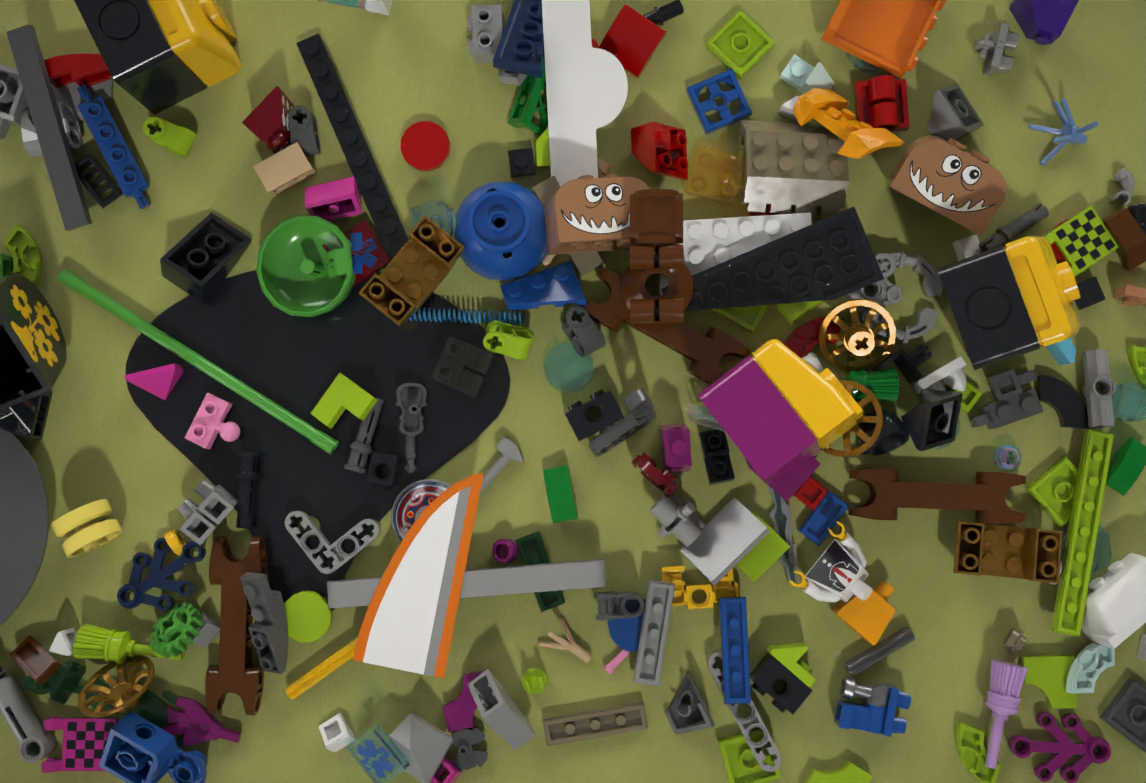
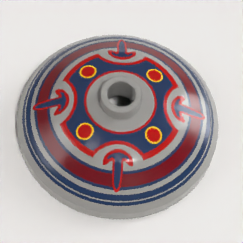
M424 479L408 485L400 492L391 512L392 528L400 543L423 510L451 485L436 479Z

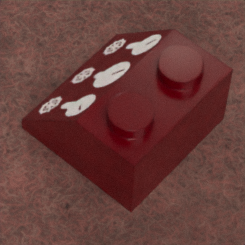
M276 86L242 123L269 150L276 154L291 145L288 114L294 105L281 88Z

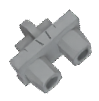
M1002 23L1000 29L994 31L993 35L984 34L983 40H977L974 44V50L980 53L979 59L986 60L984 75L991 76L995 71L1007 73L1012 68L1014 57L1004 55L1003 50L1013 51L1018 44L1020 35L1008 31L1009 24Z

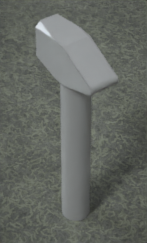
M506 436L496 446L503 455L483 476L480 495L512 459L524 462L517 445Z

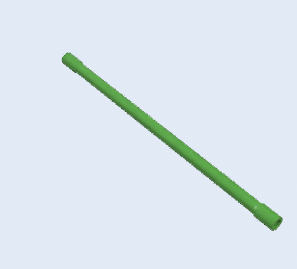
M64 269L59 273L57 280L74 292L85 296L305 436L327 453L332 454L337 448L339 441L314 428L92 287L70 270Z

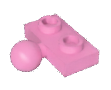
M207 393L185 439L205 449H211L218 433L227 442L238 439L240 436L239 426L234 422L224 423L233 404L211 393Z

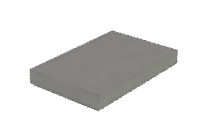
M733 498L702 528L703 531L697 539L688 547L684 545L680 551L713 585H716L770 531L736 498Z

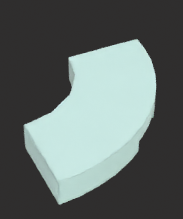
M1096 642L1086 646L1076 656L1070 667L1066 681V692L1071 694L1094 693L1095 682L1099 675L1106 668L1115 666V649Z

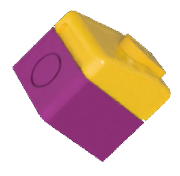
M776 339L767 341L752 353V357L750 355L698 394V397L761 479L771 488L821 451V447L822 449L826 448L856 424V420L863 416V409L828 368L818 373L781 341Z

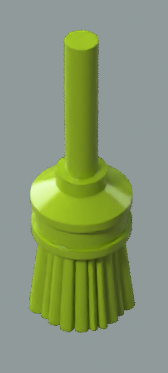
M84 624L80 627L73 644V657L105 659L106 662L115 661L119 664L124 663L128 656L133 657L135 654L165 658L153 651L152 646L138 644L136 640H132L129 631L121 632L117 629L111 631L90 624ZM180 650L177 657L171 655L166 659L182 661L185 653Z

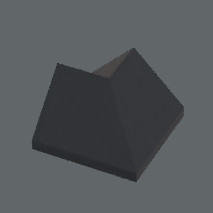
M921 389L918 406L901 416L917 450L924 451L954 442L962 393Z

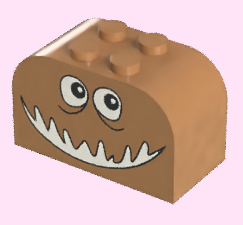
M928 135L912 141L887 179L889 186L982 236L1006 197L1007 187L1002 174L988 163L990 159L974 149L971 153L966 152L967 147L951 137L946 141L940 137Z
M607 174L602 178L584 175L564 183L544 209L547 254L556 255L630 249V246L634 245L630 244V194L650 188L640 179L618 177L617 174Z

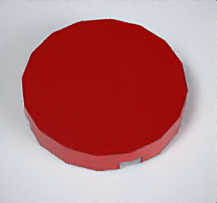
M420 121L412 124L405 130L401 138L400 150L405 161L414 169L432 171L441 167L446 158H448L450 154V141L447 133L440 125L431 121Z

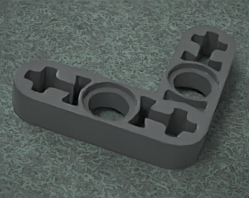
M643 389L634 391L624 400V405L629 415L589 443L588 446L595 457L604 455L655 419L656 413L651 399Z

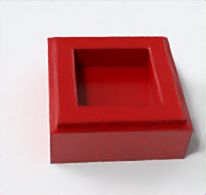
M810 476L793 496L814 511L829 490Z

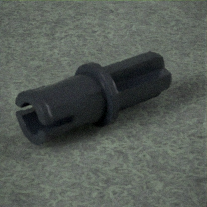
M675 0L660 8L656 6L653 11L643 16L654 24L663 26V22L683 14L684 9L680 0Z

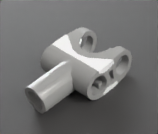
M57 102L70 149L79 148L82 144V137L75 111L68 102ZM26 109L21 113V133L25 150L31 157L43 156L34 124L30 120V110ZM46 167L48 180L51 181Z

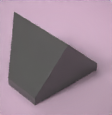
M688 670L669 707L664 711L675 735L707 729L715 725Z

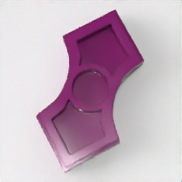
M485 670L464 674L463 689L460 695L443 706L448 732L474 726V713L477 705L467 684Z

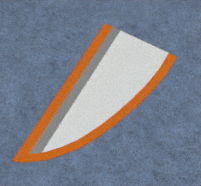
M484 473L473 474L454 483L426 507L411 526L386 568L368 606L353 656L354 661L444 679Z

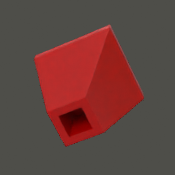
M654 121L631 128L632 154L649 171L681 180L688 179L687 138L685 130Z

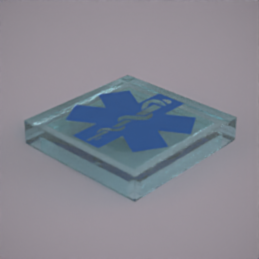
M375 724L346 747L374 783H387L410 765L409 761L378 724Z

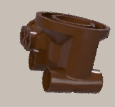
M645 189L630 194V244L634 245L630 246V264L624 272L621 284L624 302L630 310V323L684 322V310L689 305L693 293V280L688 267L684 263V247L679 245L683 243V193H679L677 190ZM658 273L667 278L669 283L668 290L662 296H652L647 292L645 282L650 275Z

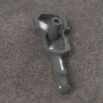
M405 383L396 389L397 402L395 405L401 408L398 428L405 435V458L407 464L404 466V469L408 473H413L417 469L414 464L416 457L415 436L424 429L422 422L424 417L421 415V408L427 405L425 401L427 391L423 385L418 383Z

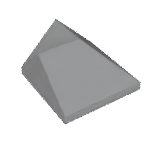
M411 712L389 735L386 751L390 756L386 759L421 783H430L454 738L414 712Z

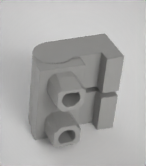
M203 480L194 490L204 501L198 506L190 498H187L178 508V511L187 519L180 530L199 545L205 541L238 503V500L225 490L220 484L214 486L206 480Z

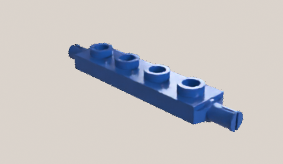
M86 84L82 85L86 94H84L80 86L77 87V91L83 99V102L77 105L123 194L125 197H135L140 209H145L141 199L145 206L149 207L150 203L143 193L149 186L101 96L93 97Z

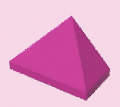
M175 363L125 375V380L166 400L183 374L184 366Z

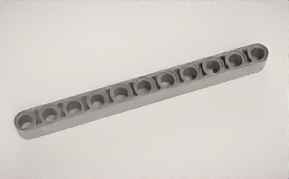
M594 559L468 569L464 573L460 598L607 586L605 560ZM382 576L328 581V608L368 606Z

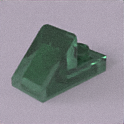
M69 661L61 664L59 669L42 686L31 676L23 678V687L26 690L35 692L37 695L50 693L51 700L64 704L85 674L86 667L74 661Z

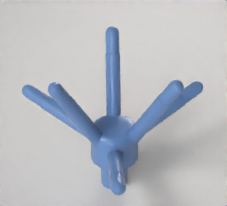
M1066 99L1061 100L1064 112L1059 103L1053 101L1052 104L1064 124L1061 130L1034 124L1028 125V128L1032 130L1060 135V137L1053 139L1054 143H1060L1040 164L1045 165L1067 143L1085 144L1088 136L1083 133L1097 127L1099 123L1095 121L1080 128L1075 125Z

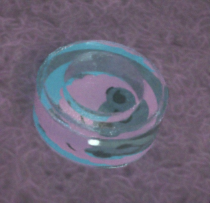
M1001 445L994 452V462L1001 469L1013 470L1021 464L1022 453L1014 445Z

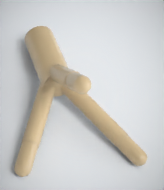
M560 617L559 621L568 641L549 632L548 636L558 643L538 642V646L568 650L586 663L592 657L591 653L575 643L563 617Z

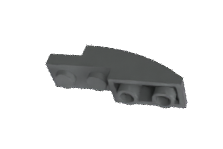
M246 572L240 579L244 594L247 596L251 608V614L255 619V623L248 628L252 637V643L260 659L259 663L263 671L283 674L286 670L288 656V625L281 591L270 589L266 574Z

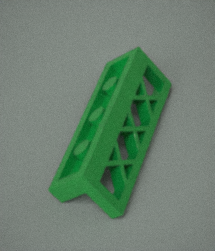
M544 36L542 78L527 75L520 85L507 122L514 128L525 127L539 136L546 130L548 125L547 102L543 104L540 96L542 89L546 88ZM536 111L539 112L541 119L538 126L531 123L533 114Z

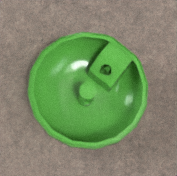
M297 215L279 222L265 236L258 251L256 273L262 292L274 307L291 316L315 317L334 310L348 297L356 280V274L353 273L352 243L338 226L318 216ZM323 244H325L330 249L329 252H326V250L322 246Z

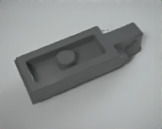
M1032 388L1004 400L985 404L984 407L980 408L982 414L969 418L972 428L987 425L988 429H996L1042 413L1043 409L1035 388Z

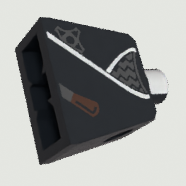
M46 392L1 410L0 428L27 439L42 440L53 393Z

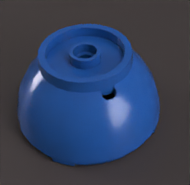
M498 181L482 185L466 196L455 214L453 236L455 240L465 247L460 257L467 267L482 277L503 281L524 276L542 262L547 253L545 208L536 194L517 183ZM502 219L505 223L502 227H497L495 225L496 220ZM512 252V257H503V253Z

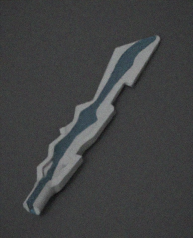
M768 486L775 506L769 513L775 524L773 530L790 546L778 561L785 568L787 583L788 580L797 583V575L793 573V571H796L797 552L796 543L792 542L793 523L791 506L786 504L785 500Z

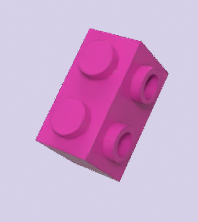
M355 177L306 187L305 206L309 216H318L327 221H333L362 214V198Z

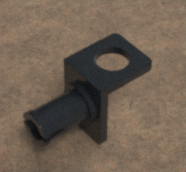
M920 345L908 355L904 349H901L871 369L872 371L879 370L893 361L907 382L912 383L922 378L916 367L930 359L932 353L929 351L926 354H922L929 349L925 345Z

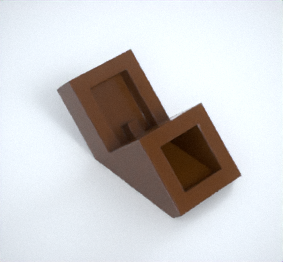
M1123 207L1103 219L1105 227L1120 247L1122 266L1130 271L1146 261V234L1128 209Z

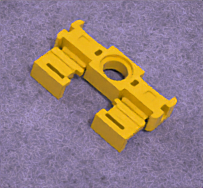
M684 565L661 567L662 581L675 584L672 606L687 605V609L712 608L713 603H719V597H740L739 586L733 577V568L712 587L711 583L685 585L681 575L685 570ZM696 589H702L706 592V599L702 603H696L692 599V593Z

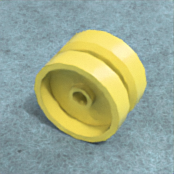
M107 499L97 500L59 517L51 524L57 537H69L61 545L68 558L94 550L113 540L123 532L118 520H106L113 512Z

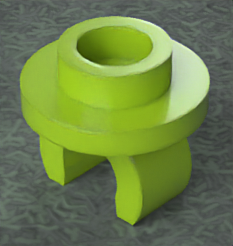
M540 668L528 669L522 678L524 689L531 694L543 692L548 683L546 673Z

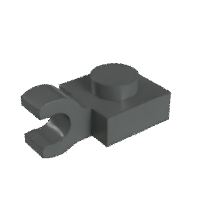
M1010 369L988 377L987 380L995 401H1001L1023 393L1021 385L1036 380L1037 376L1034 370L1016 375L1015 370Z

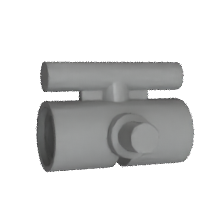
M665 492L649 511L662 523L661 528L657 531L660 537L665 538L667 535L673 534L686 547L697 539L703 531L702 528L706 525L694 513L695 506L690 502L685 505L674 493L668 496Z

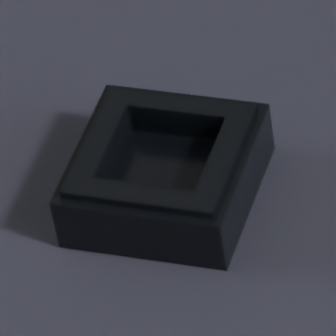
M1096 276L1077 284L1080 299L1075 300L1079 310L1106 300Z

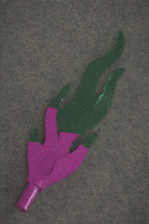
M101 679L94 682L95 685L110 688L108 683ZM76 683L65 684L57 687L56 691L72 692L79 695L84 685ZM146 689L141 695L138 705L130 710L171 735L185 734V736L175 738L177 746H190L219 738L238 743L241 738L240 732L223 728V724L216 720L213 715H210L207 708L200 702L176 695L170 691H164L162 693L163 697L168 702L181 707L185 712L178 711L169 706L149 689ZM89 692L87 693L85 700H87L91 696H96L100 694L96 692ZM94 702L91 706L95 709L99 702ZM107 704L103 711L113 709L114 707L112 704ZM130 711L125 713L116 712L111 715H127Z

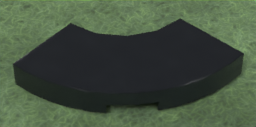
M1039 375L1037 377V396L1039 401L1047 403L1056 411L1061 427L1090 429L1087 408L1078 393L1059 379Z

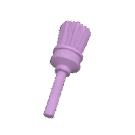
M991 660L990 690H987L988 696L987 700H985V705L992 710L991 716L994 717L985 766L996 769L1004 722L1005 720L1008 721L1009 715L1019 713L1018 705L1021 702L1019 694L1028 670L1026 667L1000 660Z

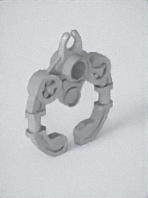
M903 251L890 254L879 253L875 255L884 279L868 285L871 289L870 296L865 294L864 288L844 295V297L849 299L874 301L882 307L899 303L903 299V291L901 288L890 283L887 277L893 274L895 268L902 269L904 265L913 266L912 271L922 275V290L927 297L941 296L943 284L937 271L931 264L922 259V255H906V252ZM857 306L860 311L858 319L860 324H863L870 307ZM931 308L921 309L917 314L914 326H903L902 330L896 329V339L900 340L901 343H908L910 339L926 334L936 325L938 312ZM878 311L871 321L870 328L886 322L884 316ZM889 328L878 332L877 335L884 337V340H889Z

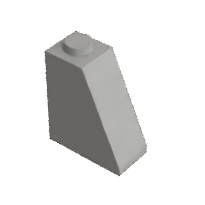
M489 669L467 684L482 719L514 750H517L536 735L528 717Z

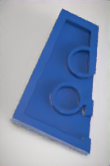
M571 261L500 286L508 310L537 309L541 305L553 304L555 307H564L567 303H578V306L587 305Z

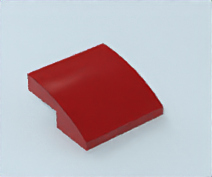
M624 4L599 48L611 54L616 53L623 68L639 78L652 59V54L665 37L666 31L627 4Z

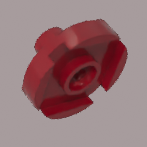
M645 452L641 456L637 455L631 462L635 469L639 467L643 470L641 474L662 492L667 488L666 494L671 496L677 489L675 486L676 478L666 469L662 471L657 469L656 462Z

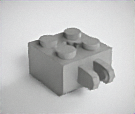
M0 64L1 140L6 138L11 124L21 127V113L29 109L18 70Z

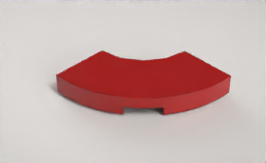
M825 317L810 320L796 328L785 340L784 345L800 358L807 356L810 350L819 345V329ZM831 320L827 326L826 333H840L841 327ZM825 340V343L835 344L837 340Z

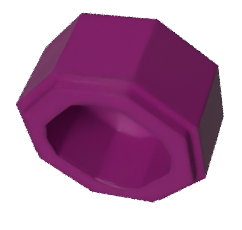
M499 539L493 545L492 556L497 563H512L518 557V546L512 539Z

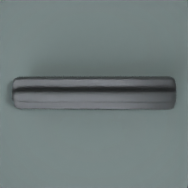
M908 627L899 630L875 646L845 662L844 665L847 672L851 676L858 674L914 641L915 635Z

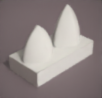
M960 356L917 381L912 388L917 395L920 394L921 389L945 391L941 382L943 380L951 388L965 391L967 380L963 367L967 364Z

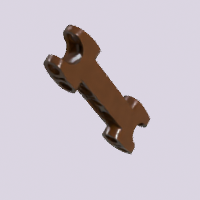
M599 268L596 276L609 287L610 298L604 303L597 304L586 301L587 305H579L588 312L592 319L612 331L618 332L622 324L625 323L691 360V363L686 371L710 385L723 376L719 369V362L723 356L733 355L745 359L751 354V351L731 335L715 327H710L705 336L681 322L630 323V310L624 302L621 290L623 275L607 269Z
M868 468L849 471V479L863 481L870 488V498L867 503L856 507H849V515L874 520H897L898 508L976 510V523L1009 524L1026 521V513L1011 510L1005 501V495L1009 488L1026 484V476L1006 472H976V484L898 482V469Z
M217 536L212 545L209 561V581L211 585H221L219 665H209L205 678L206 706L210 715H219L221 713L226 695L230 692L240 696L246 715H256L260 708L264 685V671L261 666H251L252 637L248 627L253 624V616L247 596L244 594L240 577L246 572L266 574L267 577V553L263 537L252 538L248 553L243 560L237 559L232 555L226 536Z

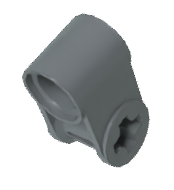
M304 106L293 107L288 114L291 145L298 142L305 156L320 154L321 147L315 117ZM302 116H305L306 118L303 119V123L300 124L298 121H301Z
M571 307L566 314V318L563 320L562 329L573 344L576 353L584 358L606 345V341L601 330L597 328L583 307Z
M608 591L594 593L598 602L596 620L635 618L641 615L644 610L643 597L637 592ZM629 598H635L640 602V607L635 611H630L626 608L625 602ZM606 601L608 602V611H606Z

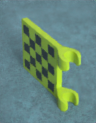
M1092 205L1042 236L1049 241L1050 245L1053 242L1056 244L1068 262L1074 277L1119 248Z

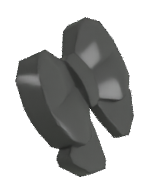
M477 727L453 731L451 736L454 738L453 744L458 747V755L454 760V765L458 769L463 770L474 768L477 764L481 767L486 762L488 753L486 751L473 750L472 745L485 739L483 731Z

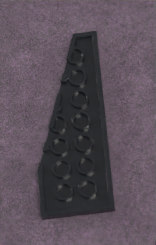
M852 207L692 275L693 293L690 303L684 311L834 300L883 280L884 277L856 209ZM668 286L661 289L663 294L668 290Z

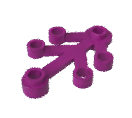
M1044 711L1036 715L1035 721L1037 725L1047 729L1057 742L1032 741L1023 735H1014L1008 743L1009 750L1019 758H1026L1032 752L1057 753L1046 764L1040 763L1034 768L1035 776L1044 782L1051 780L1053 773L1061 767V778L1068 783H1074L1092 762L1097 764L1103 763L1111 756L1108 742L1101 737H1092L1080 724L1079 718L1071 713H1065L1061 717V723L1065 728L1074 731L1083 743H1073L1056 725L1053 716ZM1044 716L1048 717V722L1046 724H1042V718ZM1073 717V724L1068 726V719ZM1017 741L1022 742V745L1019 749L1015 748V744ZM1098 745V752L1093 753L1094 747ZM1072 755H1082L1072 766H1062ZM1046 768V775L1041 777V770ZM1072 770V776L1067 778V771Z

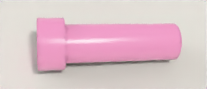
M622 649L609 664L604 666L605 670L612 674L629 652Z

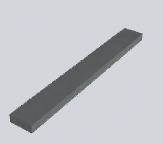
M27 24L7 31V37L65 230L71 231L93 224L35 28Z

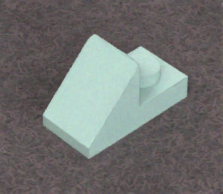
M795 54L779 77L803 94L813 88L831 89L835 84L820 62L813 67Z

